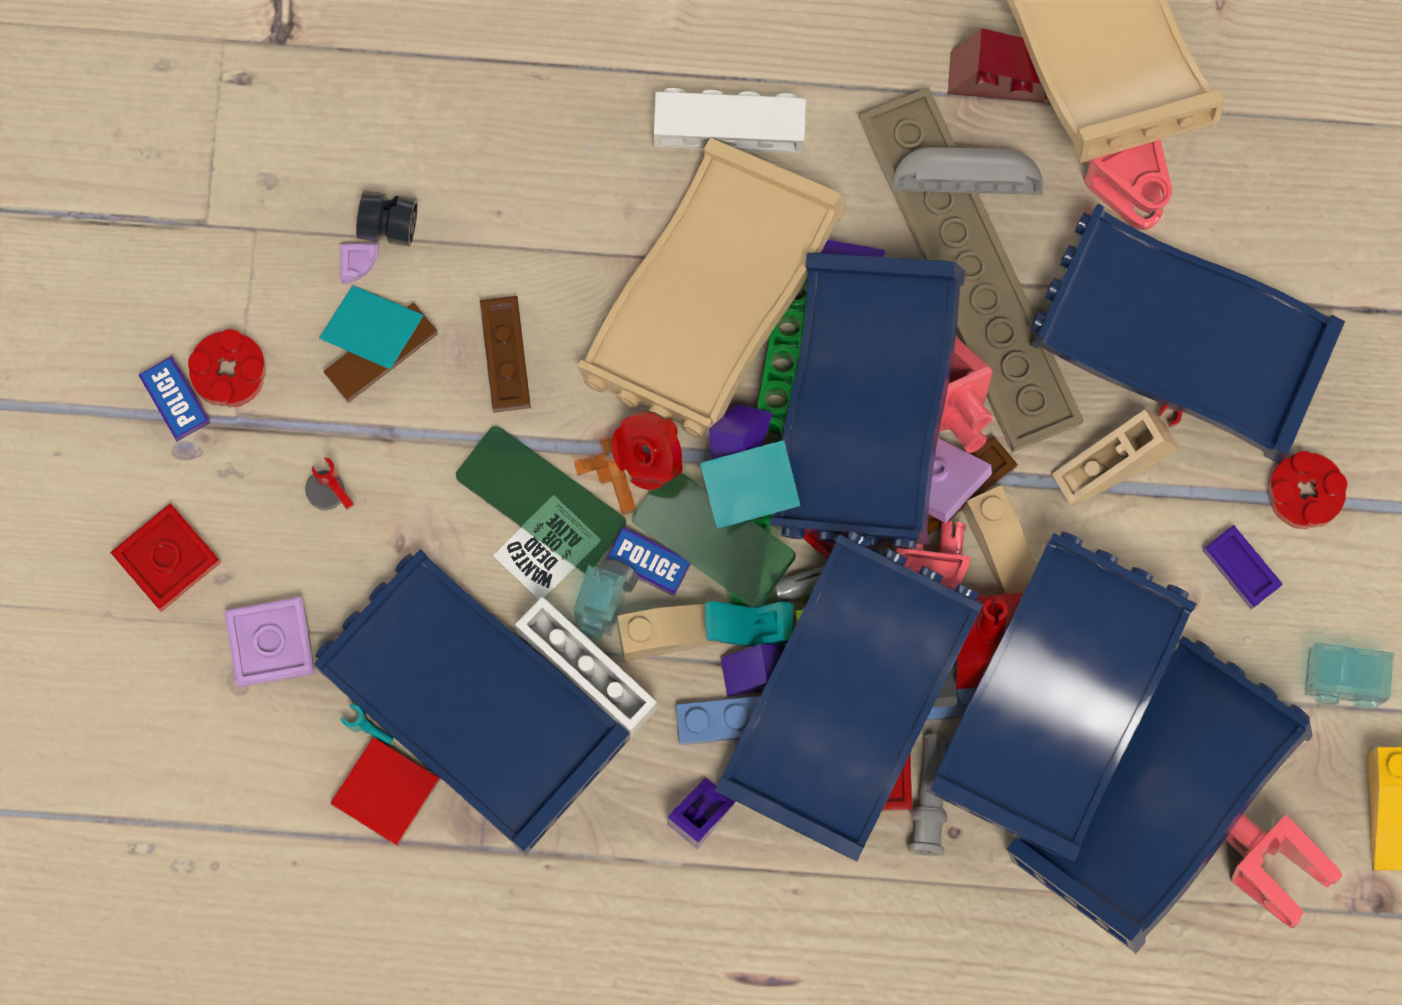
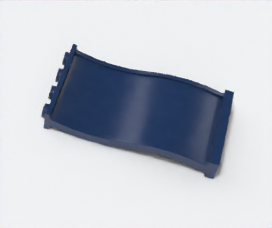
M1097 204L1090 214L1083 212L1074 231L1080 235L1075 247L1070 244L1068 245L1059 264L1065 267L1060 280L1055 277L1053 278L1044 298L1050 300L1045 313L1040 310L1038 311L1029 331L1035 333L1030 346L1036 349L1042 347L1099 378L1212 424L1265 453L1264 457L1276 463L1285 458L1291 450L1345 321L1334 315L1325 316L1303 302L1246 275L1165 244L1103 211L1104 206Z
M807 253L805 268L808 269V288L803 337L782 439L785 442L800 506L774 513V517H770L769 525L782 531V537L802 540L806 533L818 535V540L836 543L841 533L848 536L850 531H854L872 540L870 546L874 547L878 546L879 540L893 542L892 547L911 550H916V544L929 545L930 537L927 535L933 466L951 374L958 321L960 286L964 284L965 270L953 261Z
M850 531L848 536L842 533L838 536L811 596L715 791L857 862L984 603L977 600L980 594L977 591L960 583L954 589L941 582L943 579L942 574L923 565L920 571H917L905 565L907 557L889 548H886L884 554L870 548L872 540L854 531Z
M1062 531L1060 536L1053 533L1048 537L1022 597L963 713L926 792L1067 862H1075L1081 849L1080 845L1101 798L1159 684L1191 612L1194 611L1197 603L1188 599L1190 594L1187 591L1168 584L1165 588L1152 582L1154 576L1138 567H1132L1130 571L1117 564L1118 558L1101 549H1097L1094 553L1081 546L1083 543L1081 539Z
M421 549L414 556L409 553L395 568L397 575L388 584L382 582L373 590L368 598L371 603L361 613L356 610L347 618L342 625L345 631L335 641L329 639L320 647L315 655L318 660L314 665L318 672L332 682L381 728L461 796L526 856L628 743L630 733L610 718L548 661L475 601L433 563L426 553Z
M1182 636L1178 641L1179 646L1173 652L1159 684L1110 779L1080 845L1081 849L1075 862H1067L1022 839L1019 840L1017 837L1006 849L1015 865L1135 954L1146 943V936L1166 916L1202 872L1266 783L1305 740L1309 741L1313 737L1309 721L1310 717L1300 707L1294 704L1288 707L1277 699V694L1270 687L1261 682L1258 685L1245 678L1246 674L1239 666L1230 661L1226 664L1214 657L1215 653L1205 643L1199 640L1193 643L1185 636Z

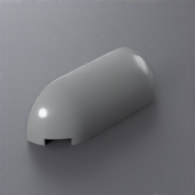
M924 147L909 153L899 163L893 177V191L1043 195V179L1036 163L1024 153L1016 150Z

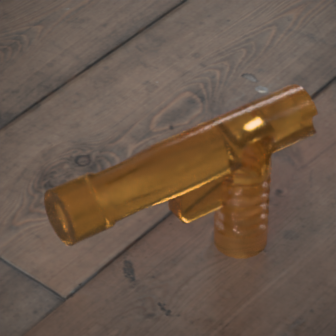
M607 438L600 441L603 453L598 456H591V458H584V460L574 461V467L577 476L595 470L600 484L612 482L621 513L629 514L636 511V506L625 471L621 472L615 462L612 463L604 460L612 453V438Z

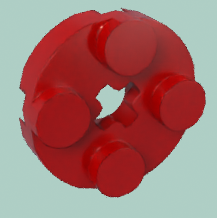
M226 329L223 332H216L207 336L194 348L193 353L188 358L189 377L197 394L207 403L228 406V408L239 407L253 400L261 391L264 384L266 361L255 341L246 335L240 334L237 330ZM224 361L228 363L234 361L237 363L233 368L235 375L231 378L226 374L222 376L217 374L221 369L220 364Z
M638 412L621 421L620 428L616 429L612 436V454L621 472L626 470L634 478L630 480L632 484L641 489L654 490L666 485L682 473V450L677 437L678 430L671 419H662L650 412ZM646 444L650 449L651 458L648 452L643 451V445Z
M1300 451L1284 459L1273 471L1268 482V492L1270 493L1273 512L1285 524L1296 529L1322 527L1330 523L1342 510L1348 487L1346 477L1330 459L1308 451ZM1309 482L1314 486L1317 496L1316 498L1309 496L1305 500L1300 497L1302 490L1298 487V484L1306 485Z

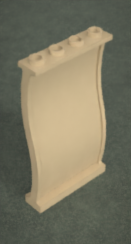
M1007 0L1045 93L1061 124L1074 143L1073 152L1079 163L1219 123L1225 99L1219 89L1213 91L1201 73L1179 31L1167 0Z
M711 137L703 149L705 153L703 161L679 208L614 303L585 361L580 359L577 365L585 378L584 383L591 389L600 393H604L606 389L617 394L616 398L625 405L636 408L637 405L649 409L650 413H654L662 419L669 418L681 424V428L685 432L700 439L703 435L710 438L709 428L724 416L732 397L760 348L808 277V269L805 268L807 253L822 252L836 221L840 222L847 211L840 192Z

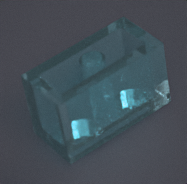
M588 565L573 609L575 625L581 626L580 631L596 638H602L603 634L612 636L617 616L620 613L626 595V577Z
M1315 643L1308 649L1304 695L1315 696V701L1322 704H1339V700L1354 701V707L1377 709L1378 705H1382L1391 697L1394 652Z

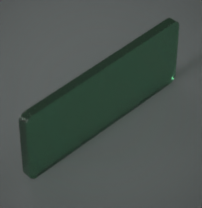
M493 426L489 429L456 472V479L461 485L584 574H589L594 570L616 541L622 527L626 528V519L621 514L499 426Z
M683 473L666 485L650 490L632 515V522L752 608H760L796 558V553L792 548L751 520L717 529L707 490Z

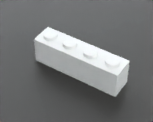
M668 88L663 92L655 93L653 147L704 149L711 137L741 151L803 154L806 98H798L797 95L791 93H780L775 97H766L751 91L741 92L738 95H723L718 90H704L699 94L686 93L679 88Z
M543 597L515 624L517 634L588 696L610 718L630 733V738L657 711V701Z

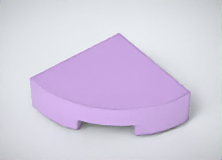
M378 243L340 244L342 284L355 282L372 270L379 255Z

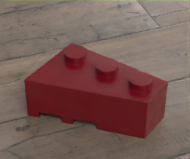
M980 28L950 52L947 94L1043 102L1051 105L1036 73L1023 37Z

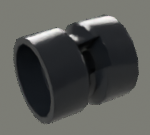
M364 190L357 215V239L378 242L382 237H386L389 244L410 247L415 233L418 199L396 195L392 200H389L386 193Z

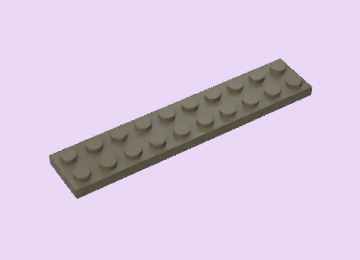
M929 87L860 114L859 120L892 191L896 168L909 153L924 147H956ZM893 191L923 259L953 261L965 270L964 284L960 286L956 331L961 342L993 371L986 396L1012 453L1081 425L1084 420L1053 353L1042 347L1036 349L1030 346L1035 333L1029 330L1036 316L979 194Z

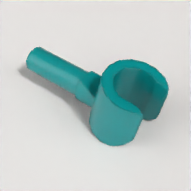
M349 705L353 711L359 713V718L354 723H348L341 717V722L350 731L359 732L362 730L389 747L394 738L368 721L367 715L358 705Z

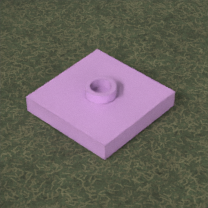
M938 438L932 474L929 514L946 523L992 474L991 465Z
M302 597L225 610L234 675L238 689L315 675Z

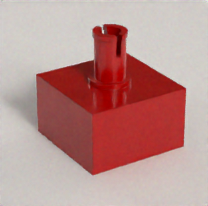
M1023 593L978 596L977 600L984 604L952 667L955 689L977 687Z

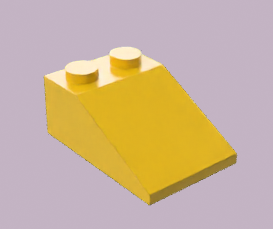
M1377 747L1367 754L1372 870L1402 871V747Z

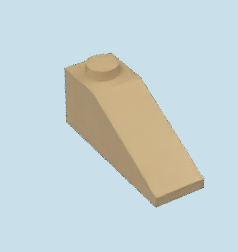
M1145 409L1056 470L1052 475L1069 504L1075 506L1148 470L1179 449V446L1161 417Z
M1001 485L967 500L962 512L1002 594L1023 593L1036 565L1020 522Z
M731 601L722 602V603L732 604ZM705 604L654 608L617 616V626L625 662L720 644L719 642L706 639Z

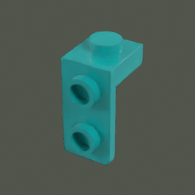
M716 601L706 602V639L708 641L745 647H754L760 644H786L794 630L793 603L778 602L751 608Z

